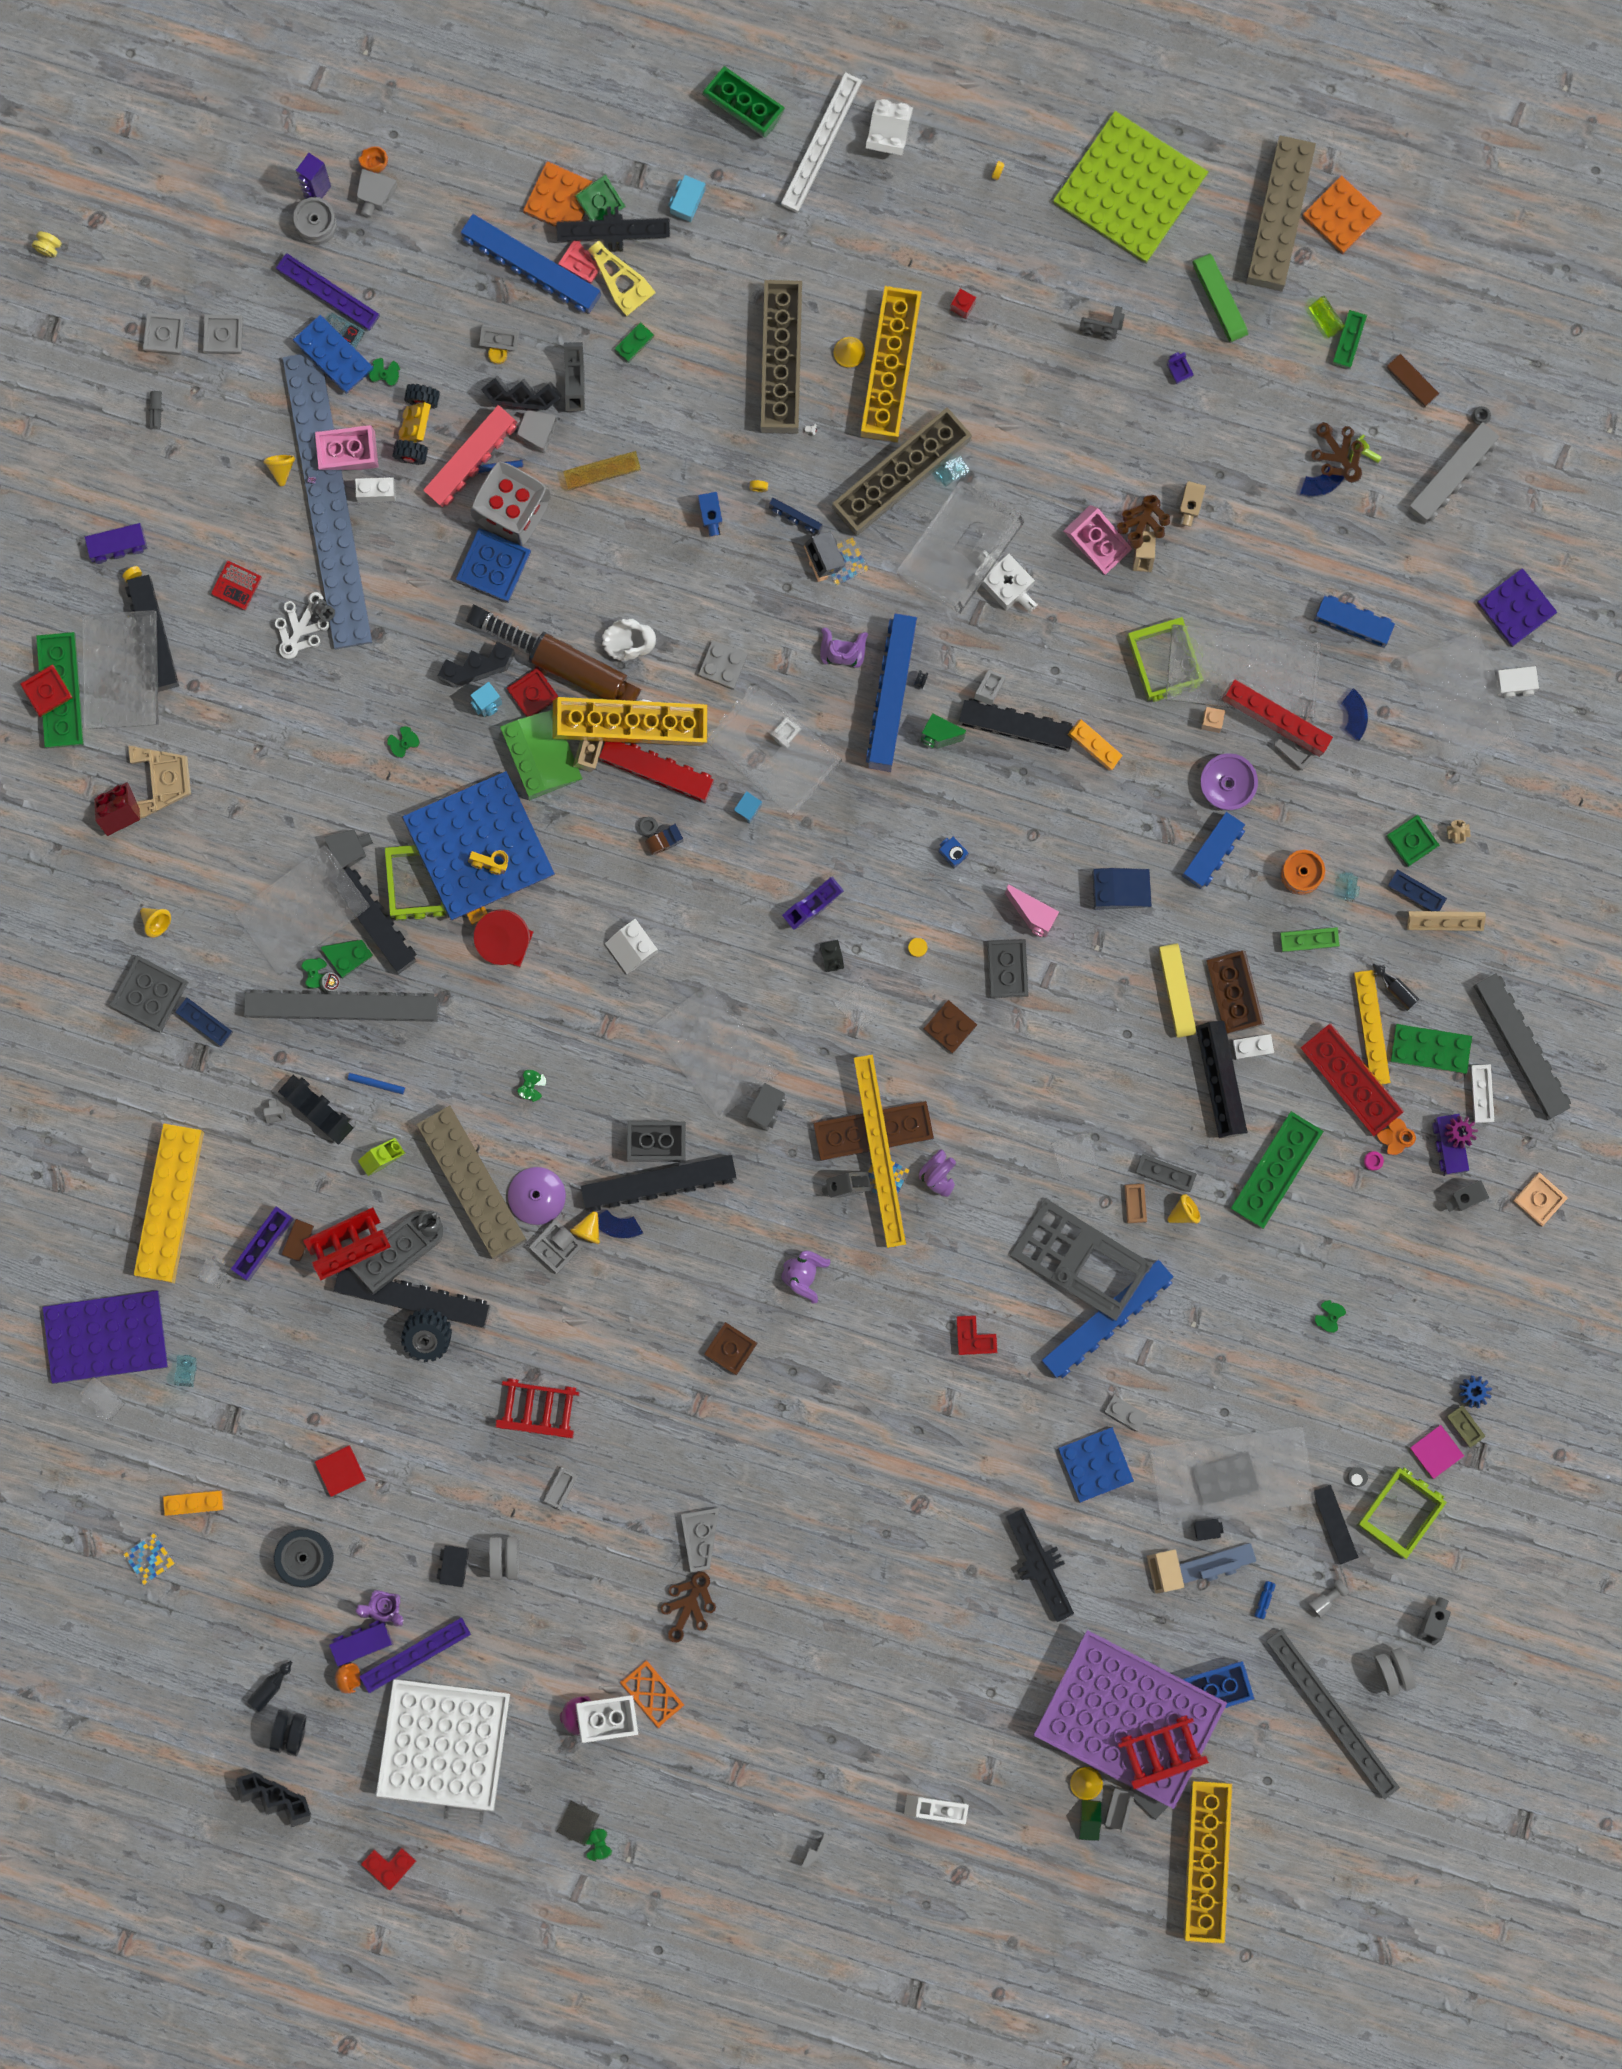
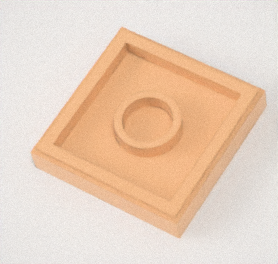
M1538 1172L1513 1202L1542 1227L1568 1197Z

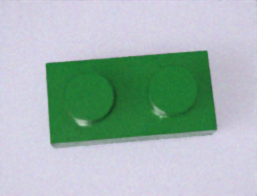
M640 322L615 348V351L629 363L654 338V334Z

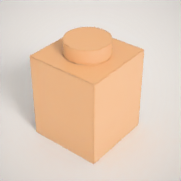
M1206 707L1201 730L1220 733L1225 710Z

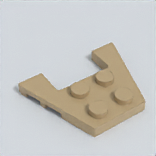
M128 746L131 764L150 762L153 799L137 801L140 808V820L191 795L188 759L186 756Z

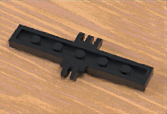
M614 206V214H611V207H607V214H603V220L556 221L557 241L604 240V247L609 251L608 244H611L612 252H616V244H619V252H623V239L670 238L669 218L623 219L622 214H619L618 206Z
M1024 1508L1006 1516L1027 1560L1022 1563L1023 1567L1017 1570L1018 1574L1023 1571L1027 1573L1020 1577L1021 1580L1028 1577L1030 1581L1036 1579L1056 1622L1074 1615L1075 1613L1054 1572V1569L1065 1564L1064 1560L1057 1564L1055 1562L1056 1559L1062 1557L1061 1554L1052 1555V1553L1058 1550L1057 1546L1044 1552Z

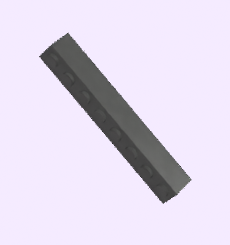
M1497 973L1478 982L1473 987L1546 1119L1550 1120L1570 1109L1569 1104H1571V1101L1567 1094H1563L1560 1087L1562 1085L1559 1079L1551 1073L1552 1067L1549 1061L1544 1060L1541 1055L1543 1053L1542 1048L1538 1043L1535 1044L1532 1038L1534 1036L1529 1026H1525L1522 1012L1515 1008L1513 996L1505 990L1506 984L1501 976L1498 977Z

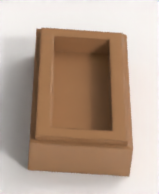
M1144 1184L1125 1185L1127 1224L1147 1223Z

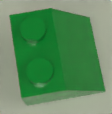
M932 713L922 732L921 741L928 748L933 749L935 747L939 749L962 742L965 738L966 730Z

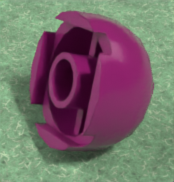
M579 1696L572 1698L566 1702L560 1713L561 1723L573 1735L580 1736L576 1704L590 1702L591 1699L589 1697Z

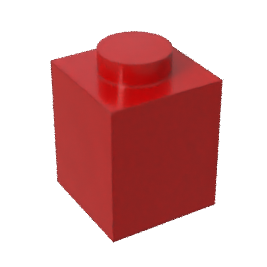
M960 288L951 303L950 311L967 319L976 304V297Z

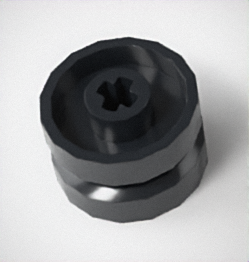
M279 1709L272 1730L270 1751L281 1753L286 1743V1754L297 1757L304 1740L307 1715L295 1713L290 1724V1712Z

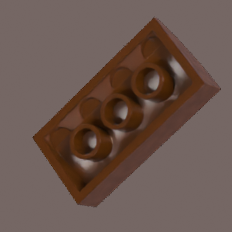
M1242 950L1206 960L1222 1021H1225L1227 1034L1265 1025L1246 951Z

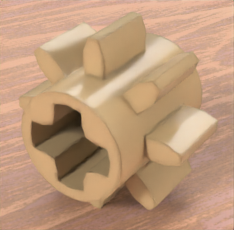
M1463 820L1453 821L1451 826H1447L1448 839H1452L1457 844L1464 843L1466 837H1471L1469 824H1466Z

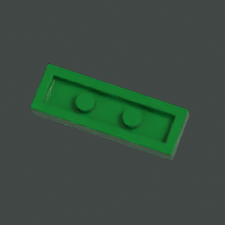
M1353 310L1348 311L1332 364L1351 369L1367 318L1366 314Z

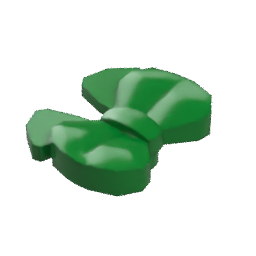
M383 358L374 360L372 363L373 370L369 373L370 380L373 383L383 380L389 386H395L399 380V364L392 361L386 370L384 369Z
M404 726L400 728L403 737L401 741L394 735H390L387 745L390 746L393 754L398 758H404L406 750L410 747H419V738L411 731L410 727Z
M307 959L301 964V969L307 972L308 978L305 981L307 988L316 989L321 987L320 980L325 974H318V970L327 966L323 959Z
M525 1070L522 1074L524 1083L523 1086L517 1089V1094L522 1099H532V1102L538 1101L542 1094L533 1088L535 1085L545 1086L546 1078L543 1074L540 1075L534 1070Z
M1331 1300L1324 1301L1321 1307L1329 1314L1327 1317L1316 1315L1315 1323L1326 1332L1334 1333L1338 1331V1318L1344 1316L1346 1310L1342 1305L1332 1303Z
M595 1829L590 1833H586L583 1838L584 1845L594 1844L595 1849L586 1855L591 1861L604 1860L612 1854V1849L605 1842L608 1834L604 1829Z

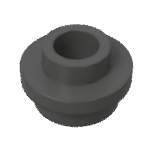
M1479 406L1472 412V420L1477 425H1480L1482 422L1487 424L1491 419V413L1486 407ZM1478 414H1483L1484 419H1480Z

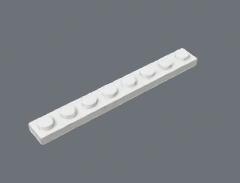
M845 72L784 196L781 206L799 213L862 84L861 79Z

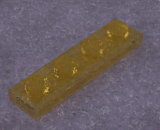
M633 451L565 470L563 473L569 491L641 471L637 453Z

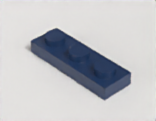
M775 498L771 499L769 508L773 514L779 517L781 515L785 516L793 525L797 526L800 524L810 534H820L823 528L822 523Z
M1398 869L1387 886L1428 911L1440 912L1447 900L1443 895Z
M186 997L175 1012L221 1047L233 1033L232 1030L188 997Z

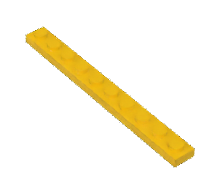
M873 1054L855 1057L854 1064L886 1246L890 1248L906 1245Z

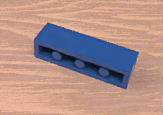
M1331 595L1323 597L1314 621L1380 647H1386L1395 625L1390 618L1385 616L1380 618L1367 609L1362 611L1357 609L1356 605L1346 602V604L1342 603L1337 597Z
M1226 811L1182 877L1200 889L1204 885L1207 887L1213 879L1210 875L1214 870L1218 871L1223 865L1222 858L1224 855L1229 856L1235 846L1232 844L1235 839L1240 840L1245 833V830H1243L1245 824Z

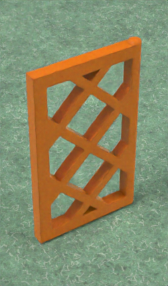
M647 1660L620 1682L630 1696L633 1695L635 1702L657 1728H660L664 1722L684 1706L682 1701ZM647 1666L653 1673L652 1678L641 1677V1670ZM630 1679L637 1680V1691H631L626 1685ZM640 1680L652 1681L651 1693L639 1692ZM655 1681H660L665 1687V1694L654 1693ZM639 1695H651L650 1707H645L641 1703ZM654 1696L665 1697L664 1708H653ZM668 1697H673L679 1704L675 1709H667ZM652 1710L664 1711V1717L660 1722H657L652 1716Z

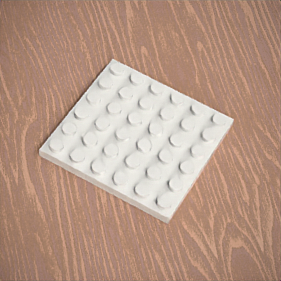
M394 1679L376 1797L494 1812L510 1694Z

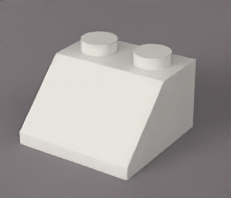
M636 919L621 928L605 943L627 975L658 953V949Z

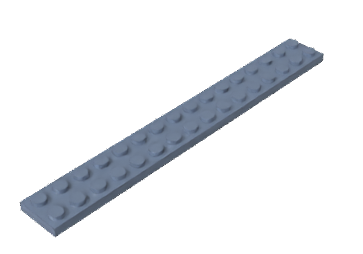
M305 353L283 357L326 603L335 610V616L330 620L334 648L336 650L372 643L342 470L318 469L315 432L334 430L325 375ZM315 477V483H309L308 478Z

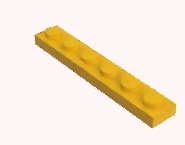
M1374 970L1355 972L1354 979L1367 1065L1382 1085L1390 1084Z

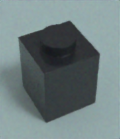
M1218 1518L1193 1522L1196 1541L1221 1538V1534L1224 1533L1223 1524L1218 1521Z

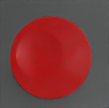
M498 909L488 912L479 920L474 930V944L478 953L492 964H512L524 955L529 946L530 933L527 924L518 914L510 910Z

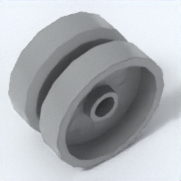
M319 197L304 199L297 205L293 220L299 236L309 244L320 245L328 242L337 230V220L332 206L326 200Z
M501 1537L490 1538L488 1565L491 1580H501L504 1568H506L508 1580L519 1579L518 1537H508L505 1549H503Z
M1402 1648L1391 1651V1661L1385 1653L1374 1657L1380 1680L1389 1697L1399 1694L1400 1686L1405 1691L1416 1688L1411 1666Z

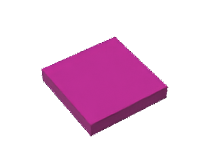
M1439 1425L1410 1447V1450L1432 1479H1435L1464 1457L1442 1425Z

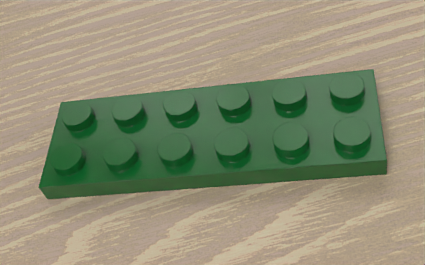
M75 632L36 635L39 672L54 665L73 697L42 716L45 748L84 745Z
M1291 1111L1230 1209L1264 1229L1324 1131Z

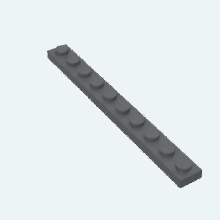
M1281 1629L1267 1639L1266 1642L1382 1798L1385 1800L1400 1789L1284 1631Z

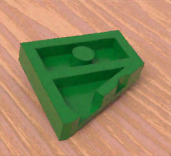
M363 940L321 947L342 978L373 957V954Z

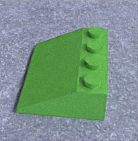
M553 710L518 719L500 727L529 800L582 780L579 769L573 767L575 759L567 739H552Z

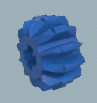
M1470 1376V1381L1468 1379L1463 1380L1466 1386H1459L1464 1392L1458 1395L1460 1397L1465 1395L1466 1398L1462 1400V1403L1464 1404L1469 1400V1408H1472L1474 1403L1476 1408H1480V1402L1483 1405L1487 1404L1484 1398H1491V1395L1486 1394V1392L1491 1391L1492 1388H1485L1488 1381L1486 1380L1481 1383V1376H1478L1477 1380H1475L1474 1376ZM1477 1387L1479 1395L1473 1396V1393H1471V1389H1475Z

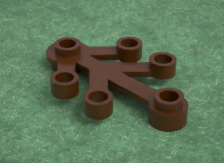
M1326 422L1320 423L1316 429L1317 435L1327 441L1335 454L1323 453L1321 450L1316 449L1311 454L1312 459L1317 462L1322 460L1340 462L1344 468H1333L1330 464H1324L1321 467V472L1325 476H1344L1345 480L1350 483L1359 481L1362 477L1359 461L1361 452L1364 450L1363 443L1356 440L1351 444V449L1354 453L1350 463L1348 453L1351 438L1354 436V430L1349 426H1345L1342 429L1341 433L1344 437L1342 447L1340 448L1332 436V426ZM1326 427L1325 431L1321 432V429ZM1347 430H1350L1349 435H1346ZM1360 444V448L1356 450L1355 446ZM1317 453H1320L1319 458L1315 457ZM1330 467V471L1325 473V469ZM1354 470V475L1350 476V472Z
M1147 495L1144 497L1142 505L1123 511L1122 518L1124 522L1117 524L1119 534L1128 533L1130 527L1138 524L1136 531L1128 534V544L1134 549L1142 546L1143 533L1147 524L1153 529L1154 537L1163 538L1165 536V528L1163 526L1170 524V516L1161 510L1160 500L1155 495ZM1143 512L1142 515H1139V516H1137V517L1134 518V515ZM1152 512L1158 516L1159 524L1151 516Z
M696 1572L692 1576L691 1581L678 1586L673 1585L669 1588V1594L673 1597L679 1596L680 1592L692 1589L690 1596L670 1604L664 1603L661 1606V1612L665 1615L670 1614L673 1610L684 1607L676 1627L671 1628L668 1633L669 1639L674 1643L682 1641L684 1637L682 1630L691 1611H693L697 1621V1629L700 1631L707 1629L708 1623L704 1620L697 1602L700 1592L705 1602V1611L713 1613L716 1610V1605L712 1602L707 1589L710 1585V1577L705 1572ZM702 1577L704 1579L703 1585L697 1584L698 1578ZM673 1587L678 1588V1594L673 1595L671 1589ZM707 1604H713L714 1609L708 1611L706 1608ZM665 1605L670 1606V1611L668 1613H665L663 1611V1607ZM699 1622H705L706 1627L700 1629L698 1627ZM674 1631L680 1633L678 1639L673 1638L672 1634Z

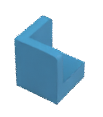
M746 791L734 811L746 818L748 823H751L761 808L762 801Z

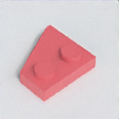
M573 240L558 264L589 284H592L600 271L588 250H585L581 245L580 240Z

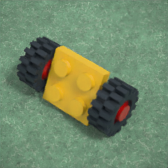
M420 384L407 385L404 401L410 403L411 406H406L403 412V423L399 430L400 438L395 441L392 454L394 459L416 465L426 463L428 447L416 442L424 440L429 411L431 408L435 409L438 406L439 390Z

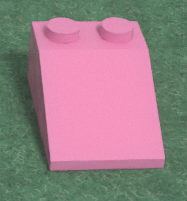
M371 425L315 432L319 470L379 468L375 430Z
M1092 505L1087 507L1063 530L1070 540L1104 575L1132 550L1131 546L1118 533L1104 514Z
M1008 884L1005 895L1027 926L1032 930V933L1040 938L1042 936L1047 937L1059 911Z

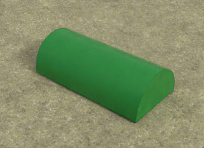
M723 66L702 93L705 98L764 138L772 132L785 110L784 106L725 66Z

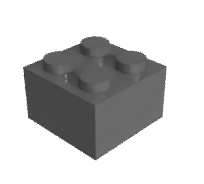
M764 1083L747 1115V1121L768 1131L769 1127L773 1129L778 1119V1116H776L778 1110L782 1112L787 1102L785 1093Z

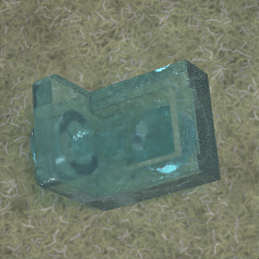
M960 456L945 462L936 473L946 487L953 481L967 476L970 470Z
M1342 872V874L1337 876V881L1348 882L1345 901L1353 902L1355 897L1358 898L1360 886H1357L1358 877L1353 876L1354 874L1350 872Z
M190 1355L177 1356L174 1385L194 1387L197 1372L196 1358Z

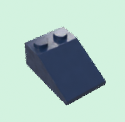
M1093 869L1094 910L1152 907L1149 869Z

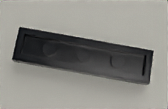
M1328 1485L1312 1491L1339 1564L1341 1565L1359 1558L1332 1486Z

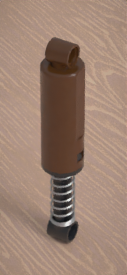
M475 604L472 605L465 622L482 629V631H490L492 636L498 635V639L503 638L505 643L511 642L512 646L517 645L519 650L525 649V653L531 652L528 660L530 663L603 699L636 701L642 690L626 682L628 677L626 674L573 648L572 645L558 640L546 632H542L540 636L535 638L531 636L532 633L530 635L525 633V629L521 631L518 629L519 626L515 628L511 626L512 622L508 624L505 622V619L502 621L498 619V616L494 617L493 613Z

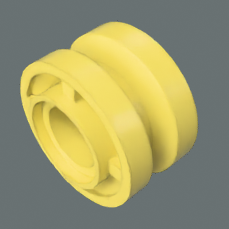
M38 231L36 235L38 240H34L31 246L37 252L47 257L55 258L58 253L55 248H60L62 242L47 232Z

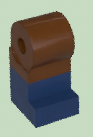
M676 823L645 841L651 855L664 852L684 842Z

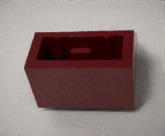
M128 782L117 785L112 790L101 793L94 798L95 821L107 836L140 820V808Z

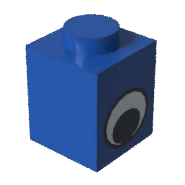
M954 836L950 840L946 838L939 845L941 847L939 853L954 869L969 855V852Z

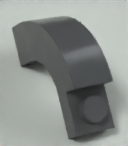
M564 342L566 411H585L583 342Z

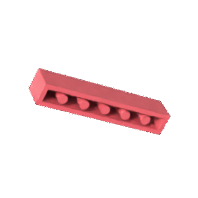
M498 405L423 491L442 508L445 505H450L454 500L453 496L456 492H461L467 485L466 481L478 473V467L482 463L485 464L491 458V453L495 448L499 449L504 443L503 439L507 434L511 435L516 430L518 422Z

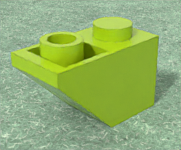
M393 1138L369 1150L358 1162L367 1176H370L387 1167L406 1153L396 1138Z

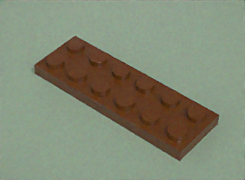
M927 1101L882 1109L889 1148L934 1139ZM863 1113L813 1123L821 1161L870 1152Z

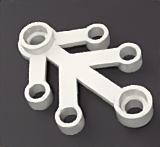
M318 592L309 595V605L300 622H298L295 612V604L292 601L284 604V609L289 615L294 633L289 639L286 630V620L284 618L276 619L275 626L282 638V644L279 648L282 657L292 659L297 656L299 650L320 645L321 641L317 635L310 636L309 640L298 642L303 635L320 630L326 631L329 628V622H326V627H320L321 622H324L321 619L318 623L307 626L313 615L311 611L312 599L319 597V599L324 600L323 596ZM293 605V609L287 610V606ZM283 621L284 626L279 627L278 622ZM313 638L318 639L316 644L311 643ZM287 646L292 647L290 652H286L285 649Z

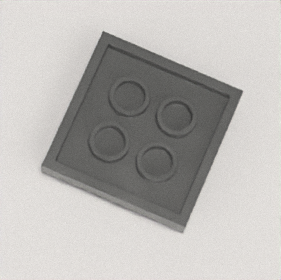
M137 955L110 1006L162 1033L189 982Z

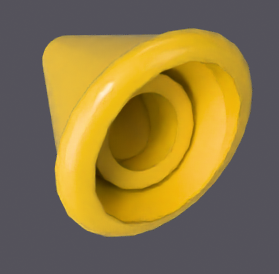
M845 337L835 345L833 351L834 358L843 367L852 368L858 366L865 357V347L857 338Z
M276 455L264 459V464L268 467L279 486H285L295 457L292 455Z
M142 908L140 910L144 931L148 937H158L168 929L171 922V914L168 910Z
M1187 1194L1181 1195L1180 1200L1167 1218L1169 1223L1198 1224L1201 1220L1198 1207Z
M596 1211L591 1212L574 1228L570 1229V1233L591 1243L600 1244L598 1213Z
M1082 1767L1072 1775L1070 1787L1073 1794L1079 1799L1091 1800L1102 1791L1103 1780L1096 1769Z

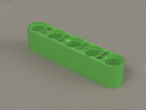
M1209 253L1193 260L1195 272L1229 342L1231 343L1247 336V327L1212 254Z

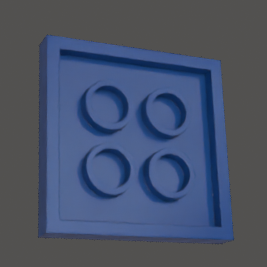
M479 528L456 581L509 603L531 554V550Z
M1113 1427L1058 1448L1079 1503L1134 1482Z

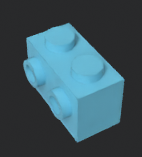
M685 175L683 180L680 179L676 186L677 194L675 197H671L668 207H670V214L692 222L706 190V183Z
M487 682L471 694L472 701L470 703L472 708L478 715L481 713L483 717L487 715L489 717L498 711L497 708L502 705L499 694L490 682Z

